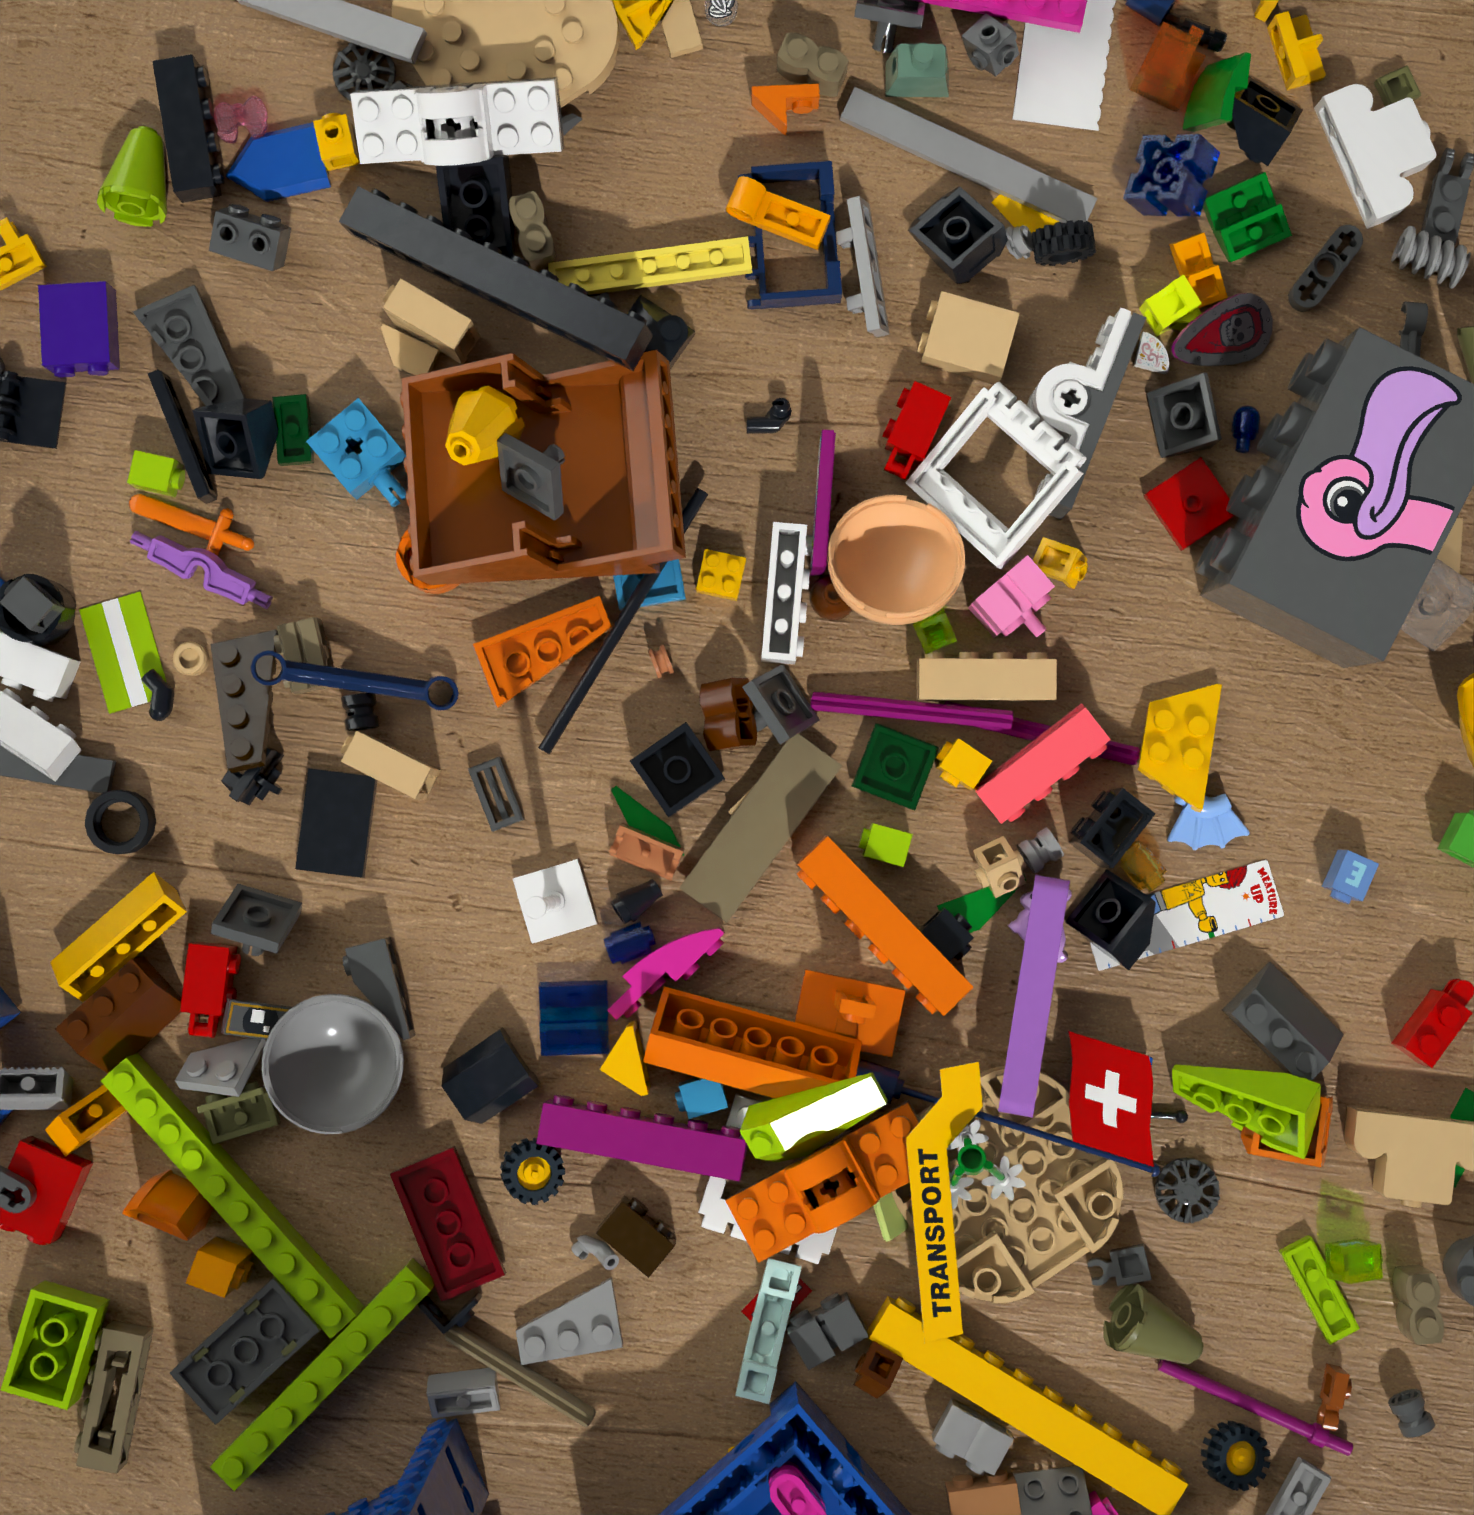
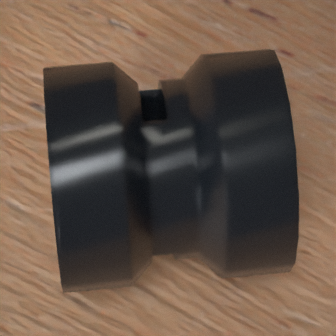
M360 693L341 697L342 707L348 715L344 720L345 731H359L379 727L378 716L373 712L376 705L375 694Z

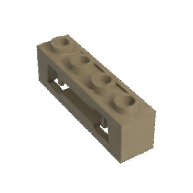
M113 1320L103 1330L101 1329L98 1332L95 1341V1350L99 1351L97 1362L92 1365L88 1376V1384L92 1385L90 1398H86L81 1412V1419H85L83 1432L79 1433L74 1447V1452L78 1454L76 1466L117 1474L127 1464L154 1330L153 1327ZM129 1363L128 1371L122 1374L113 1424H106L101 1430L102 1422L108 1415L117 1367L125 1368V1365Z

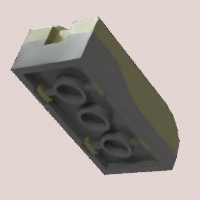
M274 1277L170 1372V1375L216 1425L321 1328L277 1278Z

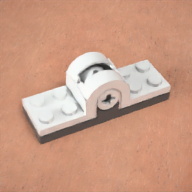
M558 77L356 90L350 93L360 164L421 160L426 165H461L489 160L493 156L561 152L565 148Z
M1120 308L1114 317L1109 315L1105 324H1102L1095 341L1100 347H1096L1093 355H1090L1086 366L1069 362L1068 364L1052 368L1043 376L1027 403V406L1040 416L1039 423L1045 421L1064 437V442L1059 449L1066 442H1069L1086 457L1085 463L1079 469L1084 474L1049 514L1060 520L1073 507L1146 320V317L1137 313L1131 315V311ZM1052 473L1046 474L1044 480H1041L1035 497L1054 476Z

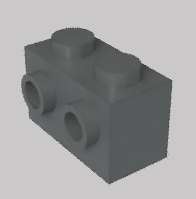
M229 204V207L215 212L209 251L266 270L275 271L284 267L292 227L281 224V219L267 214H262L259 217L249 214L247 207Z

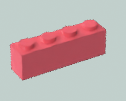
M1081 703L977 783L974 788L975 792L1001 824L1007 819L1009 822H1012L1025 812L1024 806L1033 799L1040 801L1053 790L1051 785L1060 778L1067 780L1076 774L1080 769L1078 765L1086 758L1094 759L1101 755L1107 749L1106 743L1111 739Z

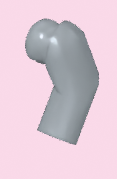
M588 1235L579 1236L577 1238L578 1241L571 1247V1251L581 1260L586 1259L588 1254L592 1253L607 1270L614 1269L619 1263L618 1256L606 1242Z

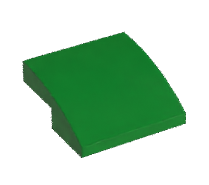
M1245 52L1206 66L1191 93L1182 130L1196 132L1232 121L1235 92L1247 89L1251 53Z
M1266 172L1254 175L1200 199L1211 229L1228 262L1238 260L1292 236L1282 204H1276Z

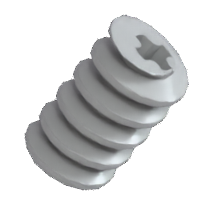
M1408 226L1396 244L1391 262L1399 258L1400 270H1403L1409 262L1412 263L1411 274L1413 275L1421 267L1425 268L1424 279L1426 280L1434 272H1437V284H1441L1446 277H1450L1449 288L1453 289L1459 283L1468 267L1471 252L1467 253L1465 245H1459L1454 249V242L1451 240H1446L1442 244V239L1438 235H1434L1429 239V233L1425 230L1420 231L1416 235V228Z

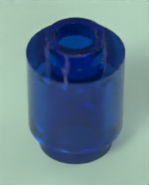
M641 921L610 932L611 936L603 939L612 964L618 962L625 964L652 953L651 946L656 944L650 925L643 927Z

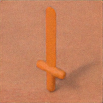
M136 494L129 501L131 511L136 514L209 540L206 550L217 556L223 542L245 551H250L254 547V541L251 538L229 530L234 517L233 511L229 508L221 510L217 522L143 494Z

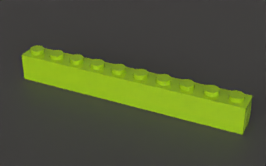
M139 1053L126 1057L101 1080L104 1086L330 1339L357 1316L364 1305L219 1143L212 1145L206 1128Z

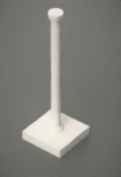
M579 859L513 878L532 944L598 924Z

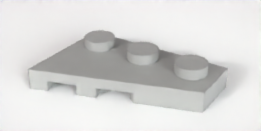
M612 1277L587 1292H582L555 1309L553 1308L519 1326L516 1329V1337L521 1365L623 1348Z

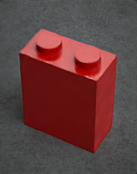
M34 1136L20 1140L8 1169L34 1184L37 1197L31 1207L20 1213L8 1212L0 1207V1229L10 1232L16 1230L28 1235L27 1239L38 1245L51 1244L60 1239L94 1162L73 1153L65 1157L57 1146ZM21 1188L16 1191L7 1189V1191L16 1196L14 1200L16 1204L23 1200L25 1201V1198L21 1196L23 1192Z

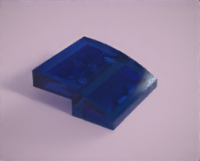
M608 980L540 982L539 1027L541 1056L609 1054Z

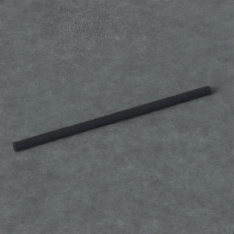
M696 488L682 511L684 534L708 496L705 491ZM668 561L660 563V572H662ZM660 573L644 574L539 745L538 748L550 755Z

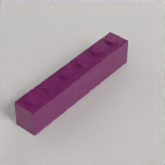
M554 1095L553 1099L543 1102L537 1144L734 1181H740L742 1178L748 1145L740 1133L741 1128L722 1126L721 1130L708 1128L707 1122L689 1119L688 1124L674 1122V1116L655 1113L654 1118L640 1116L641 1110L629 1107H621L620 1112L608 1110V1104L596 1101H587V1106L574 1103L573 1097Z

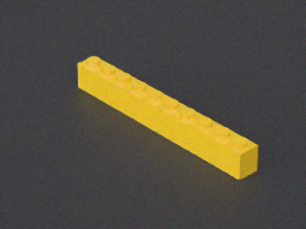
M887 1296L867 1330L870 1340L902 1357L904 1361L1155 1514L1171 1515L1188 1486V1483L1181 1475L1182 1469L1177 1464L1167 1458H1164L1161 1462L1151 1456L1153 1451L1143 1443L1134 1440L1131 1444L1121 1438L1123 1433L1110 1423L1105 1422L1102 1426L1093 1421V1414L1078 1404H1075L1073 1408L1062 1402L1064 1397L1048 1386L1043 1390L1034 1385V1378L1019 1368H1016L1014 1372L1003 1366L1005 1361L995 1353L987 1350L983 1354L974 1348L975 1343L963 1334L924 1343L922 1316L914 1312L916 1307L900 1296L897 1300Z

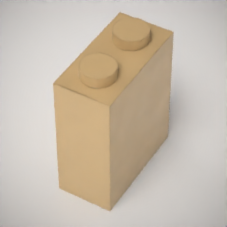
M401 278L396 286H390L384 296L383 303L385 305L383 309L395 326L438 349L441 353L458 363H465L480 338L471 319Z
M941 291L938 301L931 300L926 317V320L932 321L929 334L922 332L917 352L923 353L920 364L991 384L1000 382L1020 313Z
M356 731L354 736L349 735L341 748V753L344 754L341 760L342 763L418 800L427 799L441 771L360 731Z

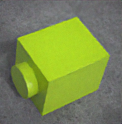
M135 450L127 483L136 489L176 497L178 489L181 490L184 485V465L173 458Z
M871 823L870 829L863 828L858 848L864 849L862 854L864 857L904 867L913 834Z

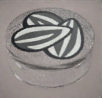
M705 0V15L710 23L716 26H727L735 20L738 13L737 0Z

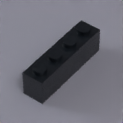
M193 54L152 61L174 194L182 203L222 196L220 184L225 183L221 164L216 162L215 152L219 151V141L216 132L211 131L210 119H214V110L210 98H206L204 87L209 86L205 66H200Z

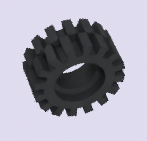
M1073 220L1066 221V223L1057 222L1055 225H1046L1044 228H1038L1036 232L1032 233L1036 264L1055 266L1060 263L1065 265L1067 262L1075 263L1079 259L1085 260L1096 253L1093 225L1088 221L1078 220L1073 222Z

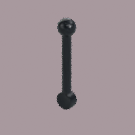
M1178 1110L1176 1113L1151 1111V1118L1172 1119L1178 1123H1185L1188 1120V1114L1184 1110Z

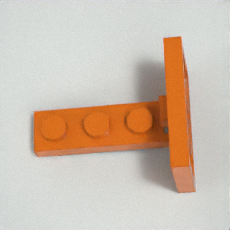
M805 969L794 1022L862 1041V1052L892 1058L906 990Z

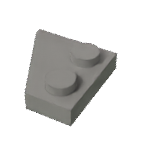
M247 1038L190 1053L175 1082L180 1089L239 1097L263 1054L266 1041L265 1039Z

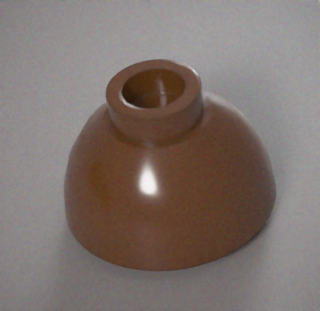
M829 574L815 581L810 591V603L813 610L820 617L827 620H839L852 612V609L841 599L835 590Z

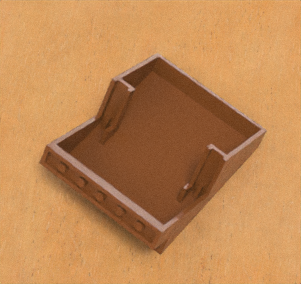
M657 350L644 352L634 372L608 360L542 375L517 355L510 353L402 378L400 402L404 411L402 435L406 444L404 468L408 478V490L406 491V501L410 511L408 535L412 545L410 568L414 578L429 585L650 574L661 573V562L686 558L669 360ZM489 385L511 397L517 406L515 412L518 419L522 417L525 424L519 440L541 453L550 444H555L562 449L565 455V462L560 465L564 513L559 518L553 520L502 491L498 457L468 465H462L451 459L445 444L450 419L458 398L464 392L470 390L472 392L477 391L479 388Z

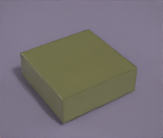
M1408 65L1379 77L1374 82L1384 106L1408 97L1415 101L1421 96V92Z

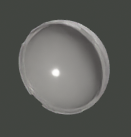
M319 995L298 1003L289 1009L274 1025L263 1050L262 1078L273 1105L291 1123L315 1133L342 1134L357 1130L371 1123L390 1105L402 1079L403 1050L392 1023L372 1004L350 995Z

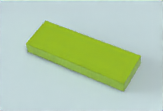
M1310 1235L1278 1250L1329 1345L1360 1329Z

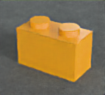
M214 1237L198 1249L185 1283L225 1298L234 1289L238 1290L242 1282L246 1283L254 1268V1263L250 1261L253 1252L248 1248Z

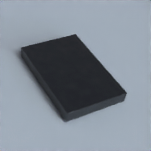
M308 769L296 870L365 878L377 787L376 779L366 775Z

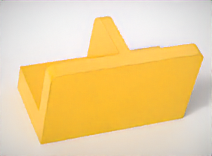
M1289 11L1276 14L1267 30L1286 90L1323 80L1326 74L1318 51V46L1323 41L1322 34L1313 35L1307 15L1291 19Z

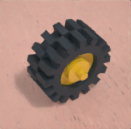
M527 1138L522 1139L521 1144L517 1145L514 1143L511 1146L512 1150L505 1152V1160L501 1162L500 1166L502 1174H500L501 1179L510 1195L514 1199H519L521 1203L531 1202L532 1205H538L540 1200H543L545 1203L549 1201L548 1197L551 1194L555 1196L559 1192L557 1190L558 1186L563 1185L562 1175H565V1168L562 1163L564 1162L552 1146L537 1144V1138H533V1141H528Z
M1228 1421V1425L1223 1422L1217 1424L1219 1431L1211 1428L1208 1433L1213 1436L1212 1439L1204 1438L1203 1443L1208 1445V1449H1201V1456L1207 1458V1460L1202 1461L1203 1467L1209 1470L1207 1474L1215 1479V1481L1232 1490L1238 1491L1239 1488L1247 1491L1249 1490L1248 1484L1255 1488L1259 1485L1256 1478L1259 1477L1264 1480L1267 1475L1262 1472V1468L1266 1467L1269 1469L1270 1462L1264 1460V1457L1271 1456L1270 1450L1264 1448L1267 1445L1266 1440L1260 1437L1261 1434L1241 1423Z

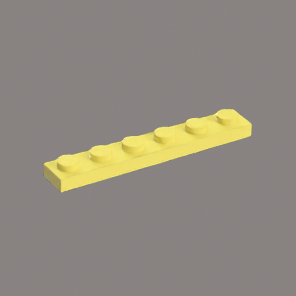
M748 236L548 263L549 272L559 278L558 282L566 286L574 283L585 289L588 295L753 273Z

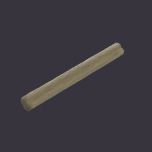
M455 1324L445 1334L446 1341L580 1425L588 1427L595 1417L596 1410L526 1365H521V1362L464 1326L459 1328Z

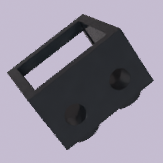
M1124 788L1111 789L1107 792L1103 790L1091 804V807L1095 809L1086 819L1082 817L1070 831L1073 838L1069 843L1100 868H1114L1155 815L1152 810ZM1117 808L1118 816L1114 819L1110 818V815ZM1095 835H1097V843L1093 844L1091 840Z

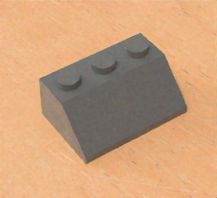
M1268 962L1222 1009L1285 1073L1307 1078L1311 1081L1331 1061L1344 1035L1271 962Z

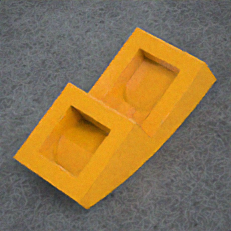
M1205 232L1169 244L1179 275H1185L1202 303L1198 308L1227 298L1219 265L1213 264Z

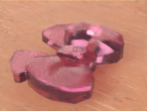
M256 96L249 97L243 105L241 103L230 105L226 102H221L215 107L214 121L219 130L217 135L225 143L234 144L237 141L238 126L246 125L254 139L263 136L268 129L267 109L262 100Z

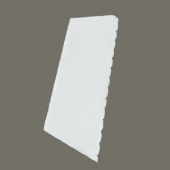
M1087 0L1080 33L1025 23L1013 120L1099 131L1097 124L1101 116L1099 106L1103 100L1101 90L1105 85L1104 72L1107 69L1108 40L1111 37L1112 31L1110 24L1114 18L1112 8L1116 0Z

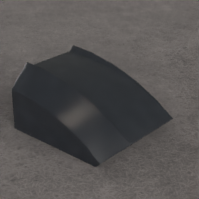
M957 187L943 195L916 218L908 229L923 250L956 284L969 283L971 278L993 259L1001 255L1008 241L1004 225L961 187Z
M502 1027L443 1068L441 1086L464 1120L483 1124L537 1088L541 1082L534 1072L530 1071L511 1043L509 1035Z

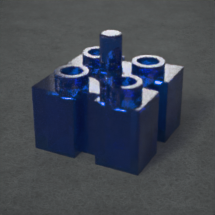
M1177 134L1175 142L1167 135H1143L1135 161L1140 164L1138 173L1130 174L1123 199L1143 216H1166L1167 211L1170 210L1176 216L1200 217L1208 190L1203 187L1204 180L1213 177L1220 152L1201 134Z

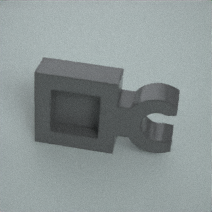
M1144 1243L1110 1250L1111 1260L1106 1261L1101 1257H1093L1087 1262L1088 1267L1100 1266L1104 1272L1102 1276L1092 1278V1285H1103L1110 1277L1116 1278L1117 1286L1152 1280Z

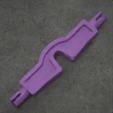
M135 531L131 536L130 543L148 551L147 558L167 568L183 579L191 578L198 565L203 567L205 571L203 587L207 591L227 597L241 605L251 601L264 609H268L273 597L255 589L256 582L227 568L217 555L202 548L188 549L162 535L152 539L139 531Z

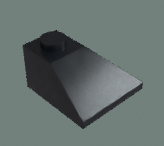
M1249 76L1247 89L1235 92L1232 117L1239 148L1245 152V155L1251 161L1264 163L1269 166L1293 130L1303 109Z
M244 398L198 407L192 410L208 474L262 479L265 477L279 433L271 400Z
M1106 869L1065 923L1108 957L1127 970H1130L1150 944L1156 902Z

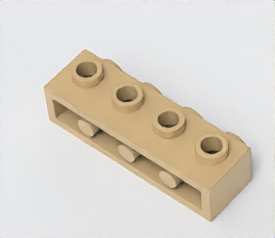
M925 652V658L917 660L916 701L1057 700V659H1047V653L1044 652L1027 653V659H1013L1012 652L993 653V659H979V652H959V658H945V652Z

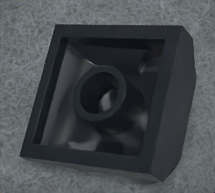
M640 295L629 311L644 317L647 320V327L653 334L644 352L657 350L669 360L671 369L695 336V331L688 327L680 317L671 315Z

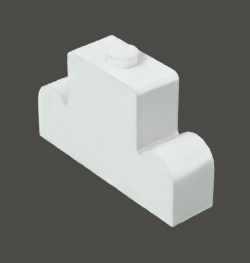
M1353 84L1323 96L1314 107V110L1364 224L1369 229L1393 219L1410 204L1414 191L1413 186L1405 177L1425 169L1436 158L1437 154L1430 140L1429 126L1426 121L1421 119L1412 98L1408 97L1376 111H1371L1373 105L1372 93L1363 85Z

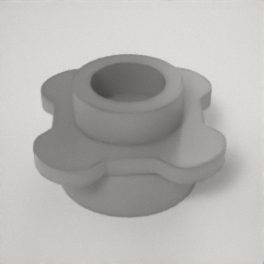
M1025 225L1017 226L1014 229L1007 227L1005 231L1008 239L1006 243L1008 251L1016 259H1020L1022 256L1025 259L1029 258L1030 252L1033 251L1032 233Z

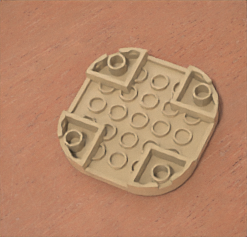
M393 0L392 18L424 28L427 32L416 62L413 64L426 86L558 77L560 105L562 108L586 91L589 94L593 93L604 83L615 66V58L619 43L621 42L620 25L612 0Z
M998 1066L980 1073L983 1105L980 1109L981 1112L1072 1140L1069 1092L1053 1078L1040 1071L1033 1118L998 1112L1005 1066ZM935 1104L917 1114L920 1121ZM974 1117L968 1123V1127L975 1120H980L981 1125L977 1133L989 1137L987 1142L976 1143L985 1152L986 1160L991 1161L1000 1168L1002 1157L1007 1156L1010 1168L1017 1164L1023 1165L1022 1171L1016 1177L1023 1180L1026 1186L1023 1188L1012 1187L1014 1190V1199L1012 1201L1005 1196L1004 1192L997 1199L993 1200L991 1193L994 1186H984L981 1183L983 1179L993 1176L988 1170L984 1169L977 1175L964 1174L961 1177H971L974 1179V1182L970 1186L965 1187L972 1199L967 1201L958 1196L957 1207L955 1209L952 1208L959 1292L972 1299L992 1301L993 1303H1009L1033 1294L1035 1292L1034 1288L1088 1252H1096L1107 1242L1119 1222L1118 1216L1121 1209V1201L1123 1200V1184L1117 1165L1112 1160ZM958 1148L947 1150L950 1173L958 1165ZM909 1182L891 1193L900 1213H902L914 1232Z

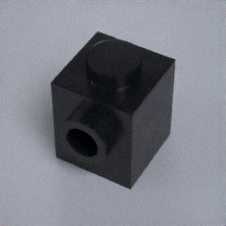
M944 907L938 910L919 929L949 962L953 958L957 961L960 960L972 948L969 942L974 937L968 932L972 926L962 915L957 913L953 916Z

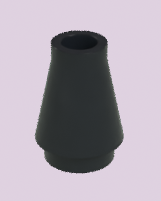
M651 879L646 883L615 894L616 898L610 901L620 920L626 924L629 921L635 922L663 894L657 883Z

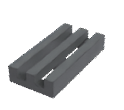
M500 756L468 768L492 832L525 820ZM496 766L515 816L509 817L490 767ZM480 771H484L502 817L500 822H497L478 774Z

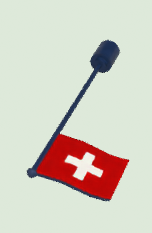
M1068 1031L1072 1053L1069 1092L1072 1140L981 1111L974 1116L1152 1173L1151 1177H1156L1160 1173L1159 1165L1154 1164L1150 1133L1153 1076L1149 1056ZM863 1059L859 1062L856 1076L873 1072L887 1098L888 1104H891L892 1098L899 1100L901 1093L936 1104L940 1099L903 1087L905 1080L899 1078L900 1071Z

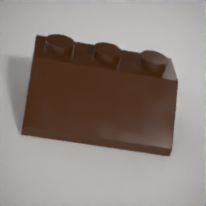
M144 956L131 958L58 1025L55 1030L78 1055L106 1073H109L126 1057L137 1054L182 1013L180 1012L182 998Z

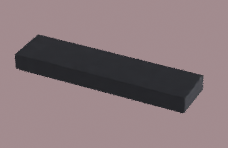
M159 369L148 373L197 498L205 504L217 500V494L170 377Z

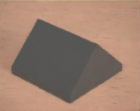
M1201 373L1147 393L1161 458L1211 449L1222 439L1207 373Z

